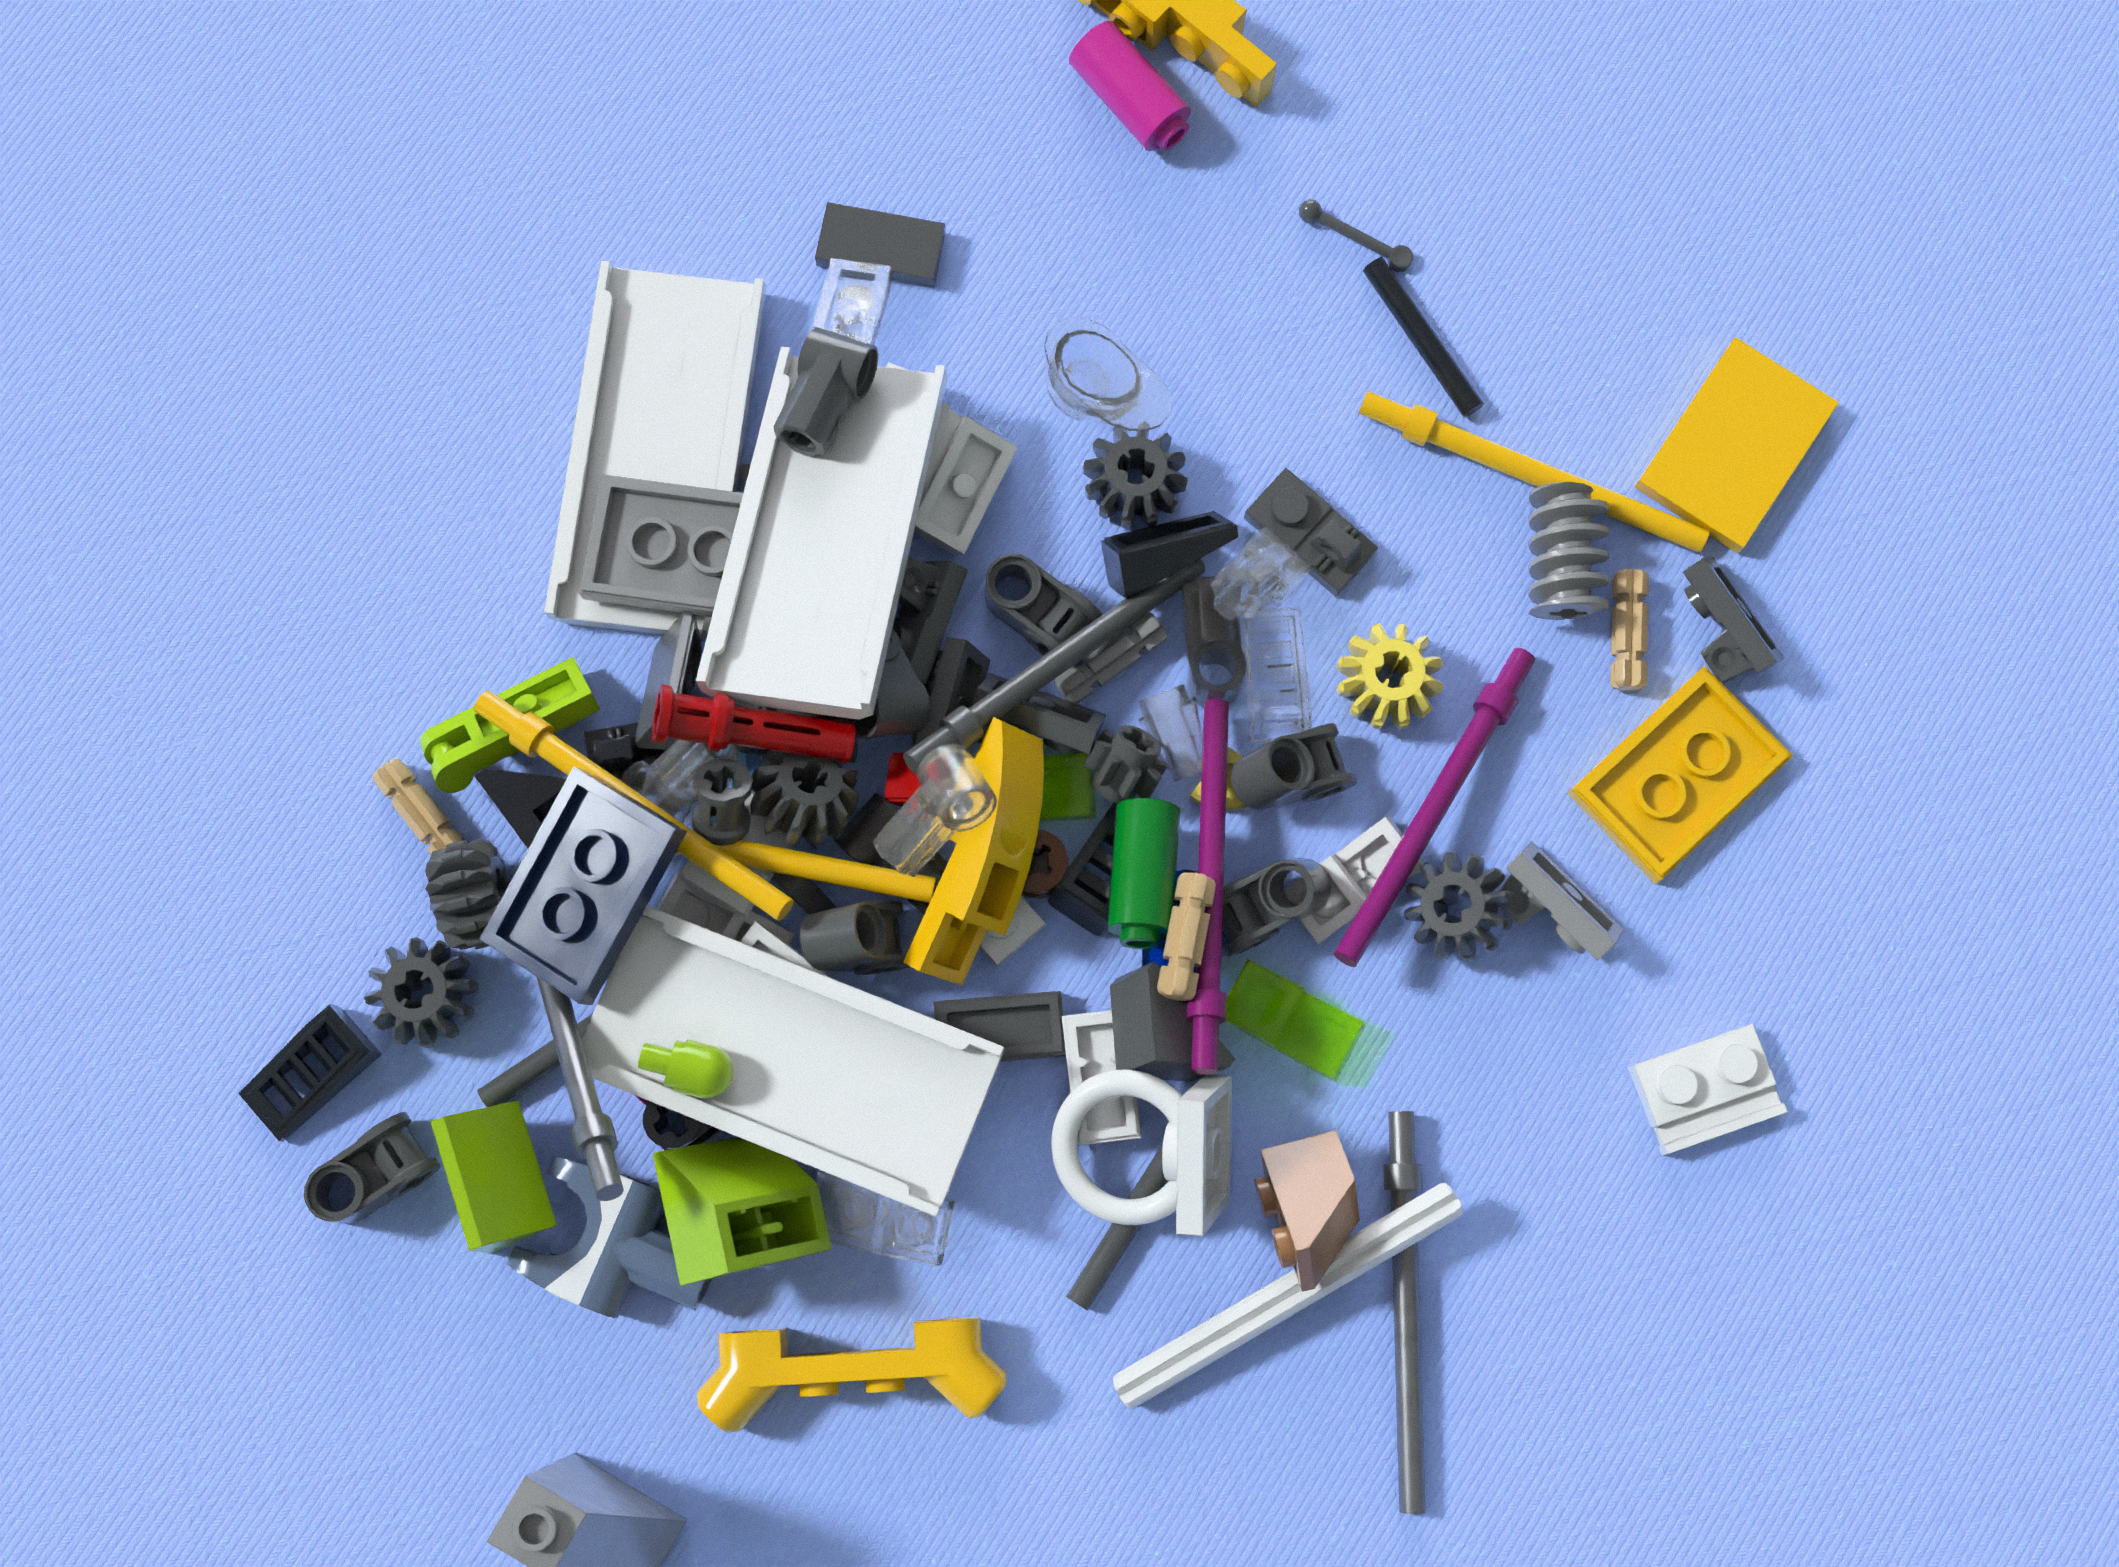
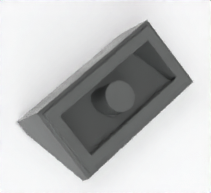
M684 611L660 638L654 648L634 741L636 747L680 751V747H683V740L669 738L663 744L652 743V722L656 698L661 684L671 685L674 693L692 696L694 694L702 653L697 617L694 616V612Z

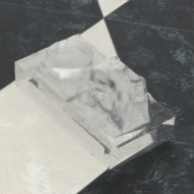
M832 258L811 330L814 327H821L874 345L892 286L891 266Z

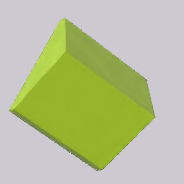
M519 1100L444 1116L430 1121L469 1251L490 1254L557 1226Z

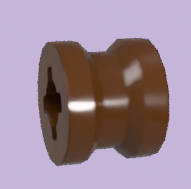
M1038 830L1033 853L1041 854L1032 856L1030 869L1021 894L1026 898L1042 899L1050 896L1067 871L1068 856L1065 846L1057 836L1046 830Z

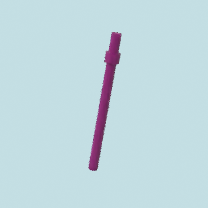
M1514 648L1494 683L1485 684L1473 704V709L1476 712L1333 953L1343 964L1350 967L1357 966L1498 725H1505L1518 704L1516 693L1535 663V657L1527 650Z
M1210 699L1204 702L1198 873L1213 879L1216 887L1212 907H1205L1204 913L1210 914L1201 966H1195V973L1199 974L1196 994L1192 1000L1187 1001L1186 1020L1193 1023L1191 1071L1196 1074L1205 1075L1218 1072L1219 1024L1226 1022L1227 994L1220 991L1229 702L1222 699Z

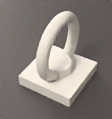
M1135 1070L1107 1071L1090 1077L1079 1084L1062 1103L1052 1130L1051 1149L1053 1163L1065 1190L1083 1209L1102 1220L1121 1225H1142L1161 1220L1176 1211V1234L1203 1236L1230 1204L1232 1075H1205L1184 1095L1166 1081L1149 1073ZM1133 1096L1143 1099L1157 1107L1169 1120L1164 1134L1162 1149L1163 1174L1168 1182L1152 1195L1139 1199H1125L1113 1196L1099 1188L1088 1177L1081 1165L1077 1150V1136L1080 1125L1086 1114L1095 1105L1108 1098Z

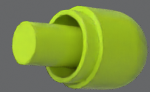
M688 1039L686 1042L676 1040L673 1049L644 1043L638 1061V1069L665 1075L664 1086L672 1087L674 1092L702 1099L721 1095L730 1086L733 1078V1064L730 1057L722 1049Z

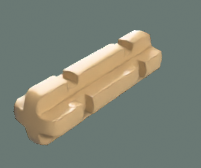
M1638 569L1618 570L1612 579V598L1617 600V603H1615V607H1612L1611 655L1616 657V660L1611 664L1610 684L1612 688L1622 691L1641 690L1647 684L1648 662L1642 660V657L1648 653L1649 605L1643 603V600H1645L1646 596H1649V575L1646 571Z
M394 758L375 771L372 776L373 782L384 796L393 799L391 805L420 842H423L425 845L429 844L427 851L432 854V851L446 848L447 844L465 840L455 829L450 830L452 826L451 821L425 788L420 786L419 783H415L417 778L404 762Z
M1182 873L1178 877L1174 900H1179L1180 904L1179 907H1172L1163 959H1167L1169 962L1168 966H1161L1157 990L1164 997L1176 1001L1192 1000L1195 997L1199 974L1194 973L1193 970L1194 966H1201L1210 914L1204 913L1205 907H1212L1216 887L1213 879L1201 873Z

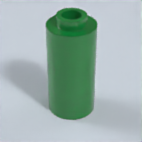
M1133 798L1123 800L1117 804L1107 930L1109 933L1120 937V945L1127 948L1154 949L1159 946V940L1167 938L1172 907L1175 902L1180 808L1168 801L1152 798Z

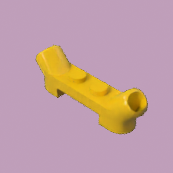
M981 1317L917 1320L914 1322L915 1347L788 1355L787 1328L718 1333L720 1366L697 1390V1405L702 1413L724 1432H741L781 1385L799 1384V1396L812 1397L839 1394V1382L865 1380L866 1393L905 1390V1378L923 1377L966 1418H978L1007 1386V1372L982 1350Z

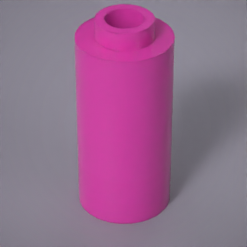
M1113 21L1102 22L1080 39L1069 56V64L1145 150L1153 151L1160 147L1163 151H1167L1178 144L1190 128L1186 121L1191 114V108Z

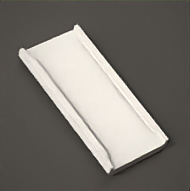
M601 260L544 613L549 619L570 625L664 635L682 614L679 612L584 600L580 596L579 589L601 476L604 474L737 492L739 466L741 465L767 289L763 278H755L754 283L614 268L610 261ZM694 615L697 617L700 640L706 639L712 617Z
M781 347L696 682L701 692L711 697H714L716 693L727 694L728 698L734 699V703L860 720L874 713L948 381L946 367L936 365L935 372L931 373L877 366L869 391L861 400H852L826 454H817L812 458L793 451L786 443L776 438L773 429L798 379L797 367L799 357L792 356L790 347Z
M646 906L613 966L582 1038L593 1079L938 1217L946 1200L1004 1052V1047L650 906ZM688 1039L716 1046L730 1057L733 1064L731 1084L721 1095L709 1099L674 1092L672 1087L664 1086L665 1075L638 1069V1061L644 1043L673 1049L676 1040L686 1042Z

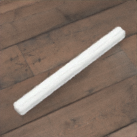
M1440 1183L1350 1236L1315 1289L1302 1292L1295 1270H1292L1116 1373L1113 1377V1385L1118 1396L1128 1409H1134L1458 1219L1464 1212L1460 1200L1453 1189L1446 1183Z

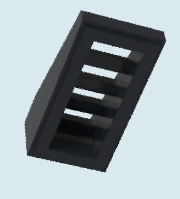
M1211 511L1105 537L1101 541L1109 586L1124 598L1133 596L1238 538L1237 525L1217 512Z
M1115 802L1112 803L1048 899L1051 907L1096 936H1100L1108 925L1111 885L1085 867L1088 863H1091L1110 877L1112 875L1113 855L1100 847V845L1104 841L1114 848L1115 828L1113 826L1116 821V808L1118 804Z
M329 1004L311 1019L238 1094L277 1140L284 1142L382 1054L341 1007ZM330 1035L346 1052V1056L340 1062L322 1043ZM310 1052L314 1054L329 1072L322 1080L303 1060ZM291 1069L297 1073L311 1090L304 1098L300 1096L284 1077ZM273 1085L293 1108L285 1117L264 1095Z

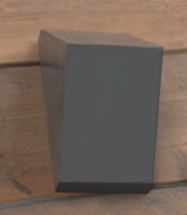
M1155 961L1116 978L1110 985L1116 1070L1141 1071L1164 1080L1186 1082L1204 1077L1205 1074H1196L1191 1071L1193 1023L1186 1020L1187 1001L1168 999L1158 993L1157 984L1160 967ZM1219 1040L1218 1071L1229 1068L1235 1061V1058Z

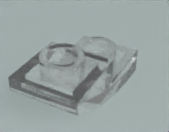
M819 1171L817 1173L816 1183L819 1187L831 1243L934 1266L942 1265L955 1200L946 1198L938 1217L827 1172Z

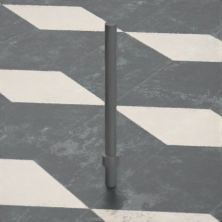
M1201 558L1143 591L1125 598L970 708L960 706L939 721L940 729L903 754L909 769L914 774L920 775L953 750L963 752L984 737L983 729L990 725L993 717L997 719L1002 717L1205 573V565Z

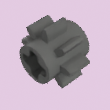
M1124 725L1119 728L1116 735L1106 729L1102 731L1084 766L1095 771L1091 778L1094 789L1104 798L1119 803L1123 800L1135 798L1136 794L1141 798H1151L1168 764L1157 759L1161 752V746L1151 734L1138 727Z

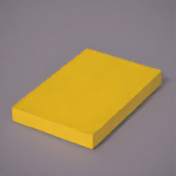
M1734 337L1634 488L1687 522L1709 530V536L1738 554L1753 535L1839 402Z
M1703 666L1567 794L1644 874L1656 884L1668 875L1789 761L1793 755L1706 666Z

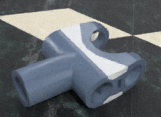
M554 1156L547 1173L568 1182L566 1187L576 1193L584 1204L587 1217L584 1234L574 1247L562 1254L548 1253V1255L514 1246L507 1264L516 1272L553 1295L612 1318H618L632 1284L696 1311L705 1297L712 1279L680 1286L670 1235L656 1229L664 1211L660 1189L619 1172L624 1188L623 1193L614 1200L600 1201L596 1198L586 1163Z

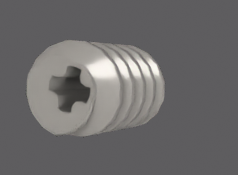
M1558 482L1541 485L1532 489L1529 493V502L1536 509L1529 516V526L1536 534L1531 536L1528 542L1531 554L1536 556L1528 566L1531 578L1537 580L1528 589V597L1531 602L1537 604L1528 613L1533 617L1548 620L1578 619L1609 608V601L1606 598L1591 595V589L1609 584V576L1607 574L1591 571V565L1606 562L1609 559V552L1607 550L1591 547V541L1603 539L1609 535V528L1607 526L1591 523L1592 517L1606 514L1609 511V504L1607 502L1591 499V493L1593 492L1591 486L1576 482Z

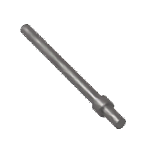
M537 977L575 1117L571 1133L577 1155L587 1161L596 1198L600 1201L614 1200L624 1191L614 1156L618 1141L610 1116L602 1113L571 999Z
M1414 1111L1388 1112L1390 1164H1383L1384 1190H1390L1391 1212L1417 1197L1416 1190H1423L1422 1164H1416ZM1417 1242L1392 1257L1399 1512L1405 1514L1426 1513Z

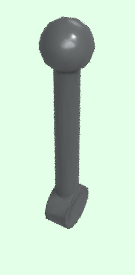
M1305 200L1299 207V215L1304 222L1314 223L1317 221L1387 258L1388 265L1392 270L1404 272L1410 267L1414 257L1413 252L1407 246L1397 245L1393 248L1322 211L1320 203L1316 200Z

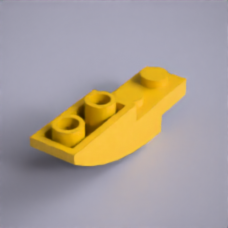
M1078 0L1085 5L1092 3L1106 14L1110 21H1113L1130 41L1138 40L1151 52L1168 36L1173 47L1181 56L1189 61L1198 60L1215 74L1217 82L1228 94L1236 98L1243 97L1256 108L1272 92L1277 63L1243 36L1247 9L1234 0Z
M993 717L940 834L955 842L956 846L903 961L917 971L963 985L987 930L1006 935L1026 882L1038 835L1044 781L1043 739Z

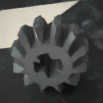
M1145 421L1139 424L1135 437H1129L1127 430L1118 424L1113 428L1114 443L1106 439L1097 438L1093 443V452L1097 458L1085 460L1083 465V474L1092 479L1085 486L1086 498L1088 500H1102L1099 507V516L1103 519L1111 517L1117 510L1121 511V526L1126 530L1132 527L1134 515L1141 514L1144 523L1148 527H1152L1157 524V508L1163 512L1173 514L1178 506V500L1174 494L1185 492L1188 478L1178 472L1185 466L1186 458L1184 453L1178 451L1168 452L1172 440L1168 432L1159 435L1154 441L1148 439L1149 425ZM1129 468L1143 470L1141 484L1128 482Z
M769 750L763 754L758 769H755L751 776L753 779L751 791L753 798L750 802V815L767 817L764 823L765 835L777 830L787 833L788 848L796 844L800 836H803L815 849L824 842L827 835L836 838L843 833L849 822L848 817L854 814L859 803V794L853 790L857 783V771L840 768L842 763L839 760Z
M482 839L471 842L462 840L447 844L446 848L432 851L425 869L428 880L425 889L430 898L431 905L429 910L434 913L437 930L443 934L445 942L451 948L463 950L475 947L477 950L489 947L488 944L479 938L511 882L505 871V861L499 857L497 849L490 842H485Z
M1453 852L1444 854L1442 860L1443 873L1429 862L1421 865V872L1429 882L1427 886L1423 887L1415 883H1409L1406 887L1408 894L1421 898V905L1409 907L1404 911L1406 920L1425 921L1414 935L1417 943L1425 945L1436 939L1434 945L1435 956L1447 959L1456 947L1459 956L1465 961L1475 959L1476 940L1487 950L1494 951L1498 948V941L1489 930L1493 925L1505 930L1512 928L1513 921L1508 917L1497 914L1498 907L1509 906L1515 902L1514 894L1509 891L1493 892L1505 878L1502 870L1493 868L1483 873L1484 858L1476 854H1471L1462 867L1459 856ZM1457 892H1459V895L1472 900L1471 907L1461 912L1462 921H1460V918L1448 914V905L1457 903Z
M418 937L409 940L407 957L397 948L389 947L385 949V956L391 968L388 972L376 967H372L368 971L369 977L382 983L381 990L371 991L364 996L366 1004L383 1007L373 1020L375 1027L381 1030L394 1027L393 1041L402 1045H407L416 1036L419 1045L425 1048L434 1047L437 1039V1029L446 1037L453 1039L458 1036L459 1029L452 1017L458 1014L463 1017L472 1018L475 1014V1008L461 1002L462 995L473 994L479 990V983L477 981L467 978L459 979L471 965L468 958L459 955L450 959L451 947L441 940L436 941L428 950L425 941ZM422 981L433 985V993L424 995L422 997V1004L412 1001L411 995L412 992L422 989Z

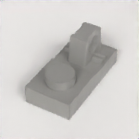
M1531 841L1506 867L1511 874L1499 891L1513 893L1515 902L1500 908L1518 925L1523 924L1546 907L1552 913L1550 916L1558 923L1555 926L1558 935L1574 951L1580 954L1587 951L1598 961L1616 944L1624 929L1535 843Z

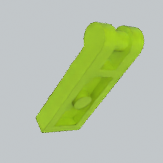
M574 657L497 694L498 697L523 714L528 712L535 713L554 727V733L570 727L601 710ZM474 706L429 728L423 733L419 742L426 761L431 764V773L437 787L446 793H456L464 790L472 782L474 773L520 752L519 749L509 743V735L476 713Z

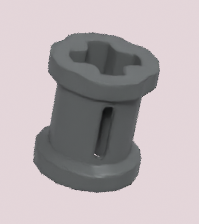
M722 758L713 762H705L695 771L693 788L698 794L699 804L694 808L692 815L693 830L714 845L734 844L742 840L749 832L751 817L749 810L745 807V800L751 794L753 779L745 765L735 760ZM728 778L733 780V788H728ZM711 816H716V826L712 825Z

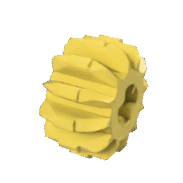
M1375 624L1371 627L1369 641L1357 635L1353 636L1348 643V648L1353 656L1340 657L1336 666L1337 671L1350 677L1339 683L1337 686L1338 695L1343 697L1358 696L1349 710V713L1354 718L1360 716L1366 708L1374 711L1371 718V727L1374 729H1381L1388 714L1391 715L1394 725L1399 730L1407 728L1410 724V712L1421 718L1426 717L1432 709L1426 697H1437L1443 689V683L1430 676L1440 670L1443 665L1442 658L1435 656L1422 657V654L1430 644L1428 636L1419 637L1413 645L1406 642L1408 635L1406 624H1399L1392 639H1389L1386 630L1381 624ZM1383 666L1391 667L1390 675L1397 670L1402 676L1396 688L1388 687L1389 679H1386L1383 684L1378 680L1377 675Z

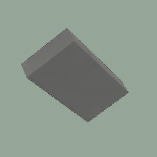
M827 202L815 254L816 265L935 287L946 235V226L942 222Z
M1061 991L933 1001L935 1020L1003 1046L1004 1052L1000 1062L1066 1056L1061 1018L1063 1016Z

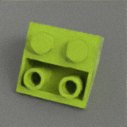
M740 1137L652 1153L680 1286L773 1265L832 1249L818 1184L791 1158Z

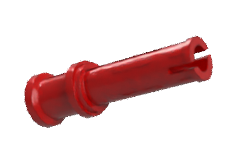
M661 684L654 708L652 743L663 744L667 738L706 744L708 751L720 752V749L726 750L728 744L781 753L839 760L841 763H848L854 748L855 723L734 705V699L728 698L727 694L716 693L713 699L674 693L671 685Z

